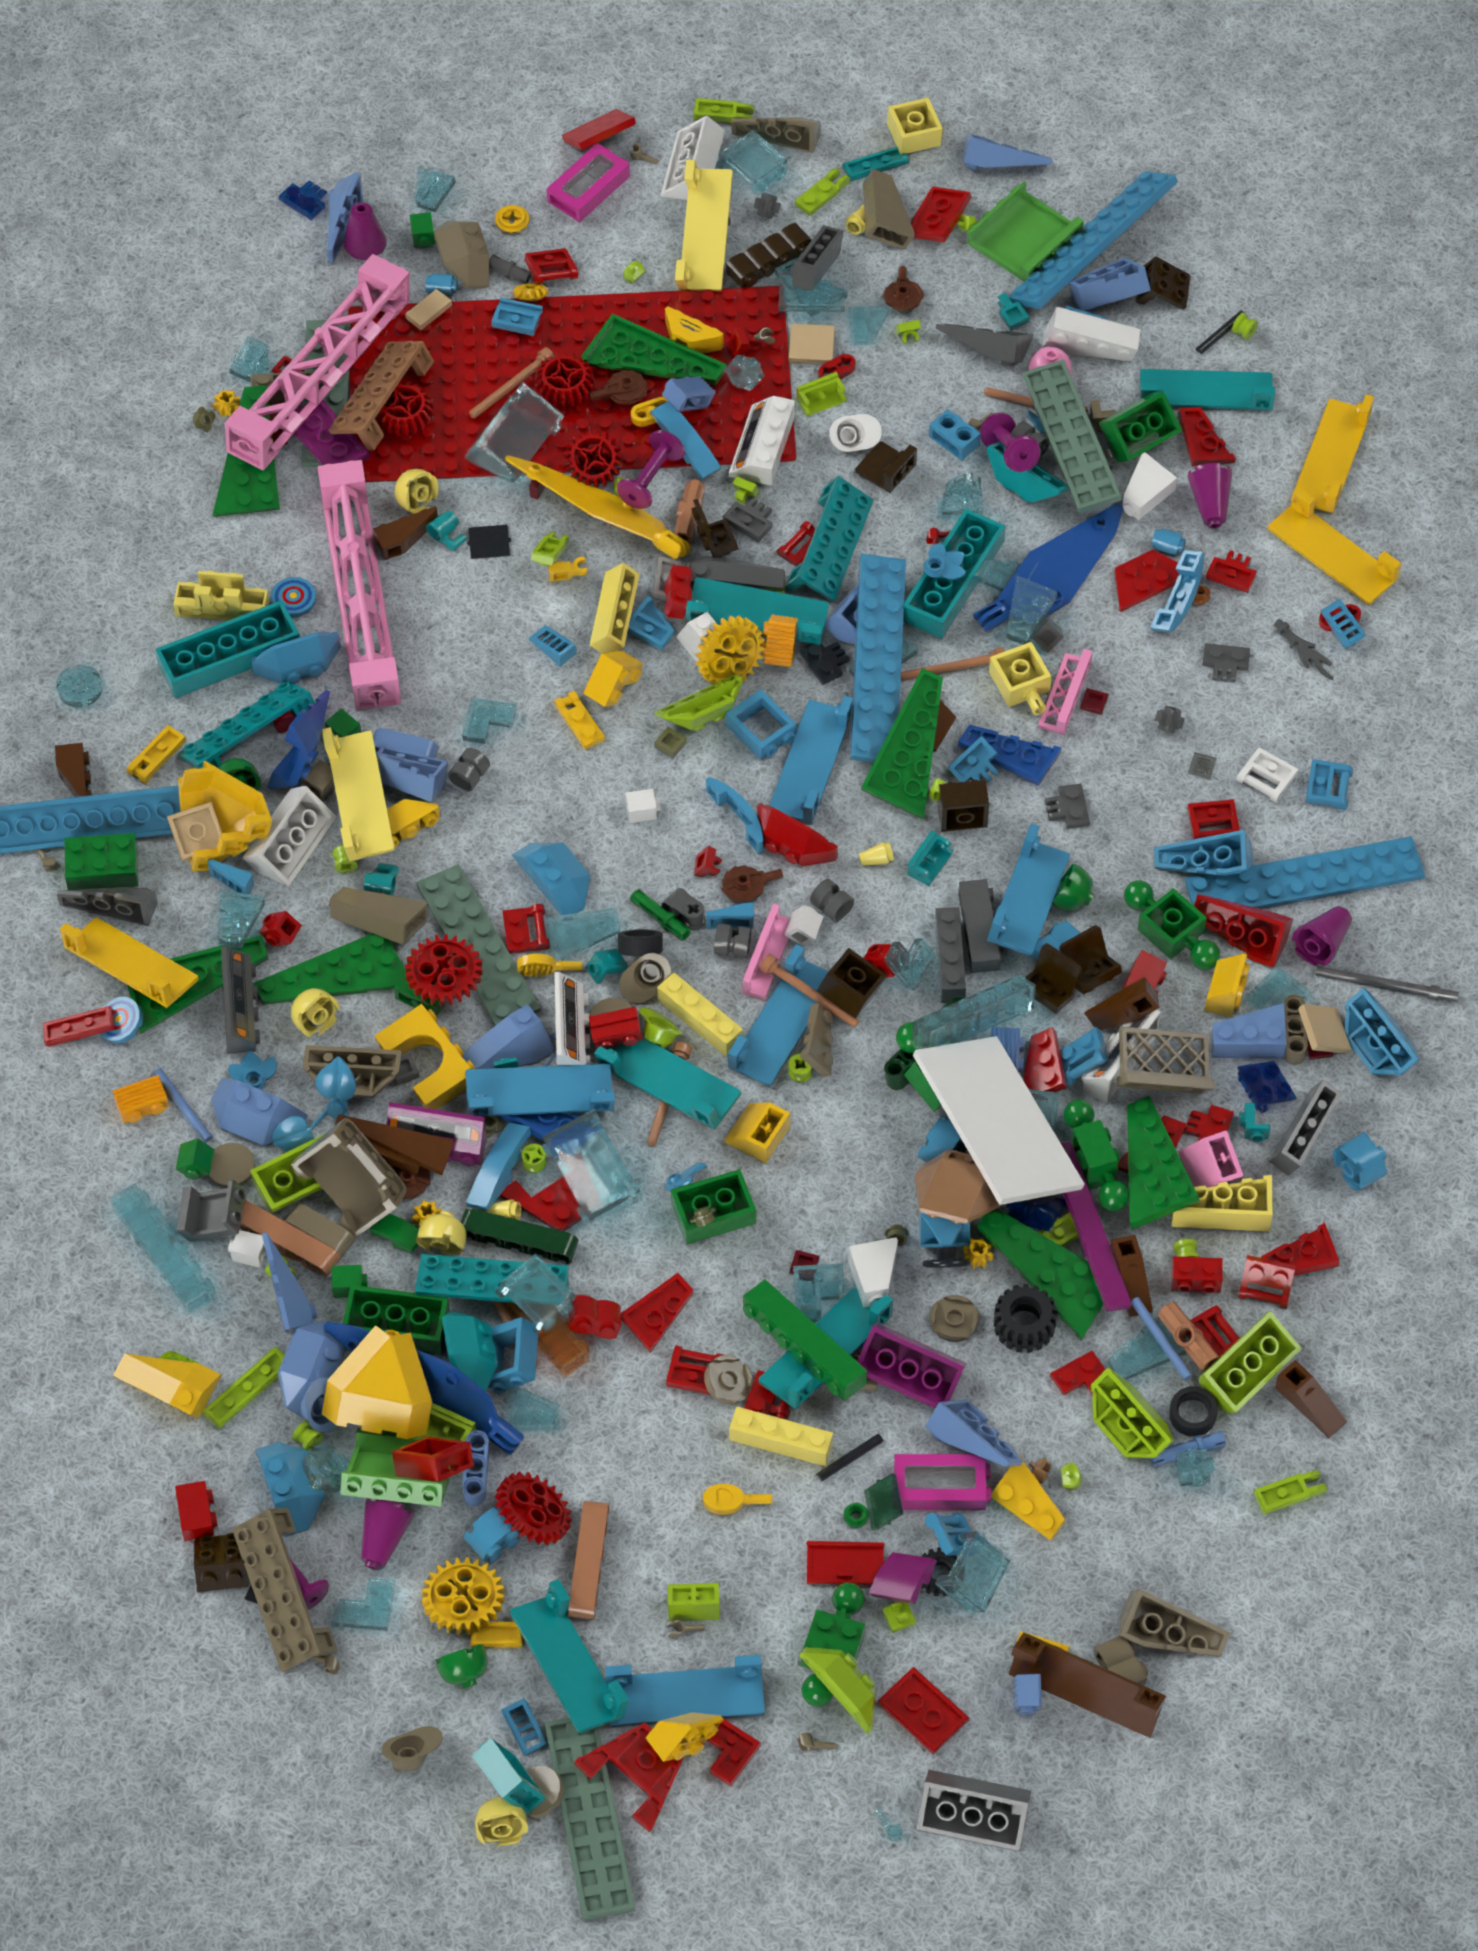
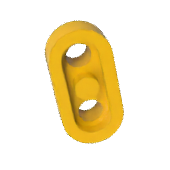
M658 397L635 405L631 409L632 423L639 427L657 423L650 411L666 403L667 400L664 397Z

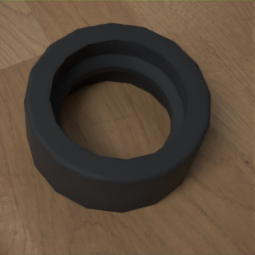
M635 929L618 933V953L622 955L643 956L647 953L660 954L663 951V933L660 931Z
M1189 1386L1180 1389L1173 1396L1170 1403L1169 1419L1172 1426L1179 1433L1186 1436L1206 1434L1213 1428L1218 1413L1217 1402L1208 1390L1201 1387ZM1186 1400H1198L1206 1405L1208 1416L1202 1422L1190 1423L1179 1415L1180 1404Z

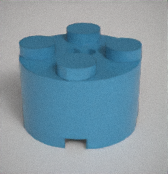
M944 1116L937 1120L926 1137V1147L921 1146L917 1157L924 1162H928L948 1149L964 1152L966 1146L951 1120Z
M1365 1132L1358 1134L1333 1150L1335 1166L1338 1167L1340 1165L1345 1173L1342 1175L1343 1179L1354 1190L1364 1189L1387 1174L1384 1162L1387 1156L1381 1146L1376 1147Z
M495 1507L489 1509L472 1524L475 1529L471 1534L466 1531L463 1536L464 1540L484 1562L488 1561L490 1565L501 1558L502 1554L500 1551L507 1546L512 1549L521 1541L519 1531H511L512 1525L510 1523L504 1524L506 1517L498 1514L501 1508L496 1510Z

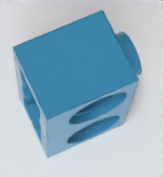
M948 409L929 424V437L961 461L980 446L979 431Z

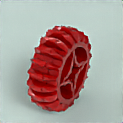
M566 353L563 356L555 354L554 358L548 357L546 362L541 361L534 377L536 391L541 399H545L547 404L553 402L555 407L558 404H562L563 408L567 404L573 407L575 402L581 404L582 399H588L589 393L593 390L594 377L592 368H590L588 361L584 362L582 356L576 359L574 353L571 356H567Z
M409 381L405 385L399 382L375 417L378 425H381L383 431L388 430L390 435L396 432L398 437L401 433H405L407 437L410 432L417 434V429L424 431L425 425H429L430 418L433 416V402L424 387L419 388L417 383L411 386Z
M591 429L588 430V436H585L583 432L579 433L580 439L573 436L572 441L574 444L567 443L566 447L569 451H564L563 453L564 457L567 458L563 460V465L568 466L565 469L566 474L572 473L570 477L578 478V482L583 481L588 486L594 484L595 488H598V483H602L603 487H607L606 480L613 483V475H620V471L617 468L623 467V463L619 461L623 459V454L618 453L621 450V446L615 445L616 439L612 438L608 441L609 433H605L602 437L601 430H597L596 435H592ZM596 444L592 449L584 448L586 445ZM604 448L608 450L612 457L611 464L606 463V459L601 456ZM576 455L580 456V459L585 462L583 471L575 464ZM597 455V461L594 460L592 463H590L589 458L593 459L594 456L596 457ZM594 470L604 471L600 474L590 475Z

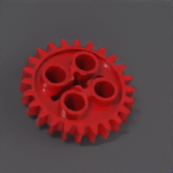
M445 934L443 940H440L438 935H435V941L432 942L429 938H426V945L417 943L418 950L411 949V956L407 957V965H405L406 981H409V989H414L415 996L421 994L422 1001L429 997L431 1005L436 1000H439L440 1006H443L445 1000H448L449 1004L453 1005V999L456 998L461 1003L462 995L469 998L470 990L476 991L477 984L481 983V975H483L482 959H479V952L474 951L473 944L466 946V939L458 942L455 935L452 940H448V935Z
M519 1471L516 1475L511 1473L509 1477L506 1476L496 1489L498 1493L494 1498L498 1502L495 1506L501 1508L498 1514L506 1517L504 1524L510 1523L512 1525L511 1531H519L520 1538L526 1535L528 1542L535 1539L537 1545H540L542 1542L546 1545H549L551 1542L555 1544L565 1536L571 1527L569 1523L572 1521V1518L568 1516L571 1510L565 1508L568 1502L560 1499L563 1496L562 1493L556 1494L555 1485L548 1486L547 1479L541 1482L539 1475L532 1478L529 1472L523 1475Z

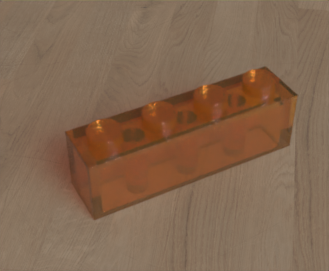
M505 1302V1306L514 1319L523 1317L539 1326L537 1346L565 1378L589 1362L588 1352L590 1350L584 1340L577 1339L574 1331L569 1329V1323H564L559 1318V1313L554 1306Z

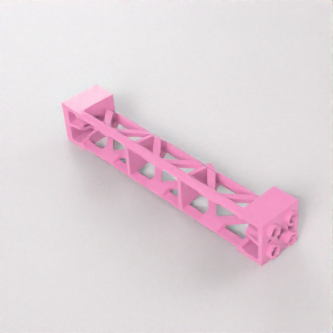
M372 254L358 270V285L321 328L318 327L315 330L314 336L249 410L239 406L225 422L226 452L264 471L278 455L283 445L381 331L408 304L410 272L388 262L384 258ZM358 299L363 312L342 317ZM379 311L384 312V316L377 324L373 322V318ZM358 321L350 331L336 327ZM358 338H361L363 340L358 345ZM319 343L323 348L324 357L303 362ZM343 353L348 355L339 368L334 366ZM318 367L317 370L310 376H306L297 372L304 369ZM319 383H323L324 385L319 390ZM279 389L283 392L285 403L264 407ZM303 399H307L309 403L299 414L295 412V409ZM279 412L272 421L262 417L263 415ZM278 429H284V432L273 443L270 437L273 432H276Z
M362 460L317 466L355 709L357 711L401 704L395 657H393ZM350 500L354 501L362 532L361 536L355 533ZM339 502L342 505L347 535L343 539L339 536L337 504ZM331 512H333V525L331 519ZM367 545L369 546L370 556L366 548ZM340 548V558L338 562L337 550ZM361 568H366L371 587L370 595L365 593ZM347 570L353 571L356 595L353 597L348 593ZM375 603H378L380 615L378 613ZM348 606L350 607L349 621L347 618L346 608H348ZM372 626L376 627L381 647L380 654L376 653L374 649ZM358 628H362L366 654L362 657L358 653Z

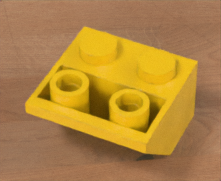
M1246 954L1217 960L1204 1011L1233 1017L1234 1010L1239 1011L1250 965L1246 964Z
M770 1102L748 1103L725 1138L724 1143L767 1163L790 1128V1112Z
M691 1712L659 1721L647 1735L646 1739L663 1762L672 1759L680 1760L684 1756H695L700 1753L705 1747L703 1744L717 1733V1727L724 1719L721 1715Z

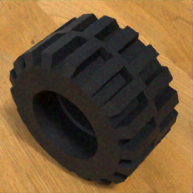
M1023 1284L1021 1288L1015 1285L1012 1291L1010 1289L1005 1290L1004 1296H999L994 1312L996 1336L999 1335V1341L1002 1344L1006 1341L1007 1348L1010 1350L1013 1346L1017 1347L1016 1352L1022 1353V1348H1027V1353L1032 1352L1033 1347H1036L1037 1351L1042 1349L1043 1343L1047 1345L1050 1342V1337L1053 1338L1055 1333L1057 1308L1054 1305L1053 1298L1048 1297L1047 1291H1039V1287L1035 1285L1033 1288H1029V1284ZM1019 1311H1029L1034 1313L1039 1320L1031 1325H1022L1017 1323L1011 1316Z

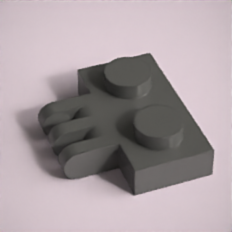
M752 498L746 506L735 501L723 515V519H726L733 528L760 542L772 528V522L766 519L771 514L772 508L767 506L764 509L765 504L762 502L756 506L758 500Z
M1205 643L1202 666L1214 667L1212 680H1217L1218 673H1222V681H1226L1227 674H1231L1230 680L1235 682L1237 670L1248 671L1250 648Z
M1081 783L1059 786V796L1049 797L1044 800L1047 806L1046 811L1050 813L1048 815L1049 821L1065 819L1067 829L1090 826Z

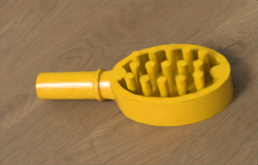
M528 954L517 959V971L529 977H538L539 971L540 977H543V975L549 976V974L558 970L582 971V961H556L555 958L546 954Z
M715 1484L703 1493L704 1507L709 1512L718 1515L736 1513L744 1504H772V1494H744L739 1487L732 1484Z

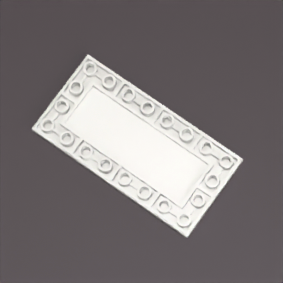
M997 1036L915 1050L913 1057L999 1205L1081 1190L1083 1188V1180Z

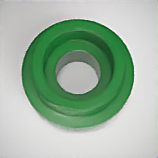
M852 1503L845 1508L843 1518L848 1526L860 1528L867 1523L869 1512L864 1505ZM853 1513H859L861 1517L859 1519H853L851 1515Z

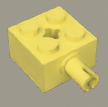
M1029 642L990 657L989 674L1008 707L1027 701L1033 715H1039L1037 710H1039L1040 714L1044 713L1047 707L1040 698V695L1050 692L1051 675L1033 643Z

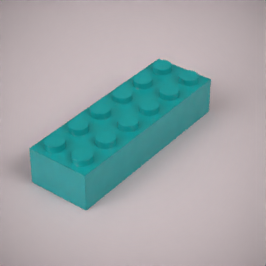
M965 508L943 542V546L946 552H964V559L960 567L966 571V574L959 579L949 580L942 576L933 578L924 572L902 606L904 608L903 622L943 639L1005 542L1006 526Z
M280 600L155 649L158 666L174 698H178L252 669L251 658L259 656L263 651L274 645L300 638V634L283 601Z

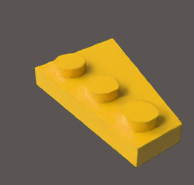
M1018 1455L1023 1460V1463L1020 1466H1012L1007 1470L991 1493V1498L1052 1541L1066 1522V1518L1043 1489L1021 1455Z

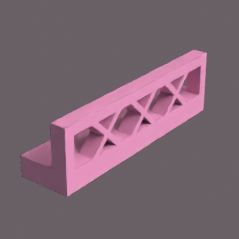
M1083 649L1081 657L1065 653L1046 703L1047 709L1041 716L1038 728L1065 735L1089 671L1093 651ZM1068 660L1078 663L1075 671L1070 672L1066 667ZM1069 678L1071 680L1070 687L1063 690L1059 683ZM1063 696V705L1056 708L1053 699ZM1056 714L1058 717L1056 726L1045 723L1046 718Z
M773 904L743 978L744 995L766 1000L775 974L767 975L759 967L768 954L776 957L780 963L790 939L784 935L790 918L780 916V905Z

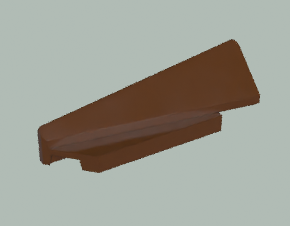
M339 1114L337 1116L335 1125L344 1118L351 1120L389 1165L417 1174L419 1167L422 1166L432 1172L443 1175L454 1144L452 1139Z

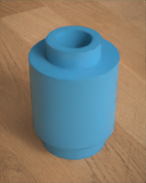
M450 274L427 275L425 291L426 293H432L437 289L445 296L452 297L453 292L458 290V280L454 279V275Z
M1163 528L1161 530L1156 529L1151 547H1155L1157 551L1177 556L1178 552H1183L1186 539H1183V534Z

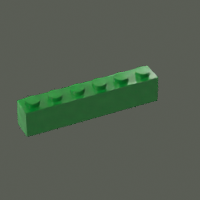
M766 1279L743 1295V1311L745 1315L750 1319L753 1318L766 1334L773 1336L782 1349H787L799 1364L805 1365L815 1379L821 1380L826 1384L833 1395H838L843 1401H846L866 1385L867 1370Z

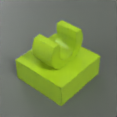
M920 320L899 323L895 326L896 334H902L901 341L903 344H907L908 334L914 337L915 342L919 340V334L916 331L921 329Z
M738 476L735 477L733 486L737 490L734 497L737 499V502L745 504L749 496L757 497L760 491L755 483Z
M898 1601L882 1608L892 1633L916 1624L908 1603Z

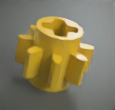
M222 390V392L214 396V411H219L220 417L223 415L230 417L240 405V396L235 397L233 390Z
M423 1200L419 1207L414 1206L415 1215L412 1216L413 1223H419L420 1228L425 1218L433 1214H440L442 1208L436 1209V1201L431 1203Z
M984 1238L980 1240L970 1239V1247L964 1246L963 1253L966 1254L964 1259L971 1260L973 1269L977 1266H982L985 1269L986 1261H993V1253H991L992 1244L987 1245Z

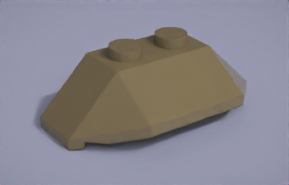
M446 221L433 234L444 267L462 281L467 289L487 288L489 286V253L479 222Z
M305 1046L303 1069L314 1082L321 1069L331 1063L336 1057L339 1056L351 1069L356 1082V1091L353 1097L374 1098L400 1073L402 1051Z

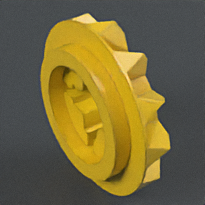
M518 205L504 206L495 215L496 226L501 229L502 233L506 231L510 234L516 231L520 233L522 229H527V225L530 222L528 212ZM512 215H514L515 218L513 224H511L509 221Z
M522 284L516 286L513 290V296L521 301H537L548 295V288L543 284Z

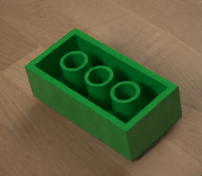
M350 1285L342 1324L358 1326L368 1331L377 1326L384 1332L387 1330H394L399 1332V1334L411 1332L416 1350L442 1355L445 1339L442 1317L450 1312L449 1298Z

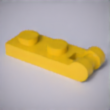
M574 690L567 693V696L564 698L559 697L553 700L554 706L585 750L605 741L604 734L581 703ZM572 704L574 708L568 710L566 706Z
M167 725L128 765L126 772L133 777L137 776L139 781L146 785L153 778V775L186 742V736ZM145 764L147 767L143 770L141 767Z

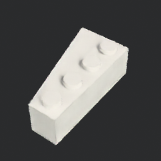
M1056 307L1045 329L1042 348L1048 346L1057 347L1069 355L1132 361L1138 351L1140 329Z

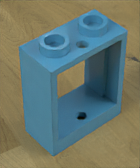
M762 689L725 713L726 726L760 760L766 756L772 757L779 747L783 744L788 745L792 743L796 737V723ZM765 708L783 727L761 742L743 722Z
M520 1317L492 1327L498 1364L488 1385V1388L493 1392L503 1393L508 1389L523 1386L525 1383L535 1380L538 1325ZM516 1343L514 1367L503 1371L504 1347Z

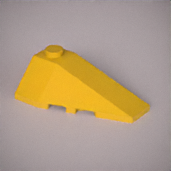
M126 1353L113 1374L118 1379L196 1419L201 1416L222 1377L221 1374L199 1363Z

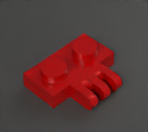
M1232 550L1229 551L1225 560L1214 556L1206 573V579L1249 593L1257 571L1248 568L1251 557L1247 556L1245 561L1241 562L1243 554L1238 553L1236 559H1233L1235 552Z
M1212 1104L1208 1114L1192 1110L1190 1113L1191 1118L1187 1121L1189 1126L1185 1127L1184 1133L1199 1137V1140L1226 1130L1228 1132L1234 1111Z

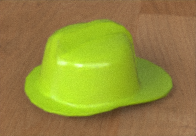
M646 1007L639 1009V1013L645 1019L644 1037L647 1040L665 1049L673 1044L678 1035H683V1032L671 1020L656 1010Z

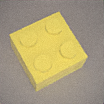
M929 97L888 106L887 126L900 155L902 153L907 154L941 146L943 128Z

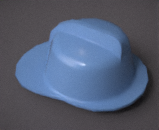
M328 1377L316 1379L309 1386L301 1401L300 1408L303 1417L317 1432H327L335 1426L333 1422L322 1415Z

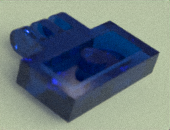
M309 180L301 188L292 183L278 197L279 201L312 221L325 209V203L320 200L327 194V191L321 189L318 185H314Z

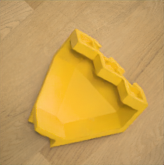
M204 761L202 768L184 770L183 777H178L180 812L212 802L222 831L217 848L194 850L192 859H189L192 872L208 871L209 859L221 862L230 855L236 857L248 849V844L257 838L262 840L268 836L272 818L264 796L259 791Z
M375 1326L327 1380L322 1415L337 1426L347 1427V1423L361 1425L362 1431L382 1434V1430L397 1433L396 1437L402 1439L426 1435L432 1399L411 1332L399 1334V1332L394 1330L384 1332Z

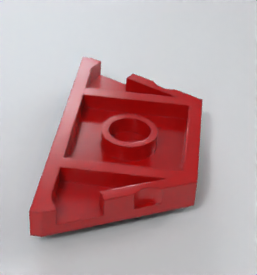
M1152 549L1115 567L1114 573L1119 611H1125L1174 587L1179 576L1176 570L1178 562Z

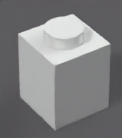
M653 789L625 793L629 823L657 819V811H661L659 797H654Z
M803 905L792 912L784 935L799 945L805 946L816 939L824 916L817 913L814 908Z
M239 1230V1234H236L235 1238H231L229 1242L228 1252H231L232 1261L261 1268L266 1254L262 1235Z

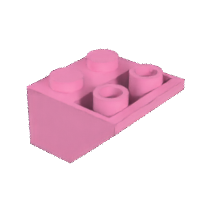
M1227 1130L1203 1138L1178 1152L1194 1187L1205 1185L1208 1188L1218 1186V1183L1222 1182L1233 1184L1242 1181L1244 1175Z

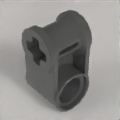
M677 888L661 903V906L666 911L674 913L677 919L691 930H700L704 927L706 920L703 915V904L689 895L684 889Z

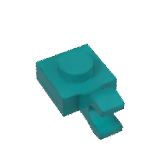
M1006 293L997 296L1000 300L997 303L1001 308L999 315L1010 331L1029 322V315L1019 301L1012 303Z

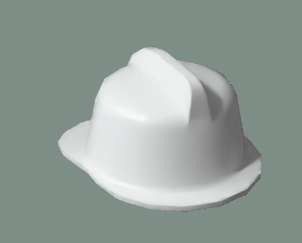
M869 414L840 417L832 423L829 429V437L832 444L837 449L845 452L874 447L882 435L879 421Z

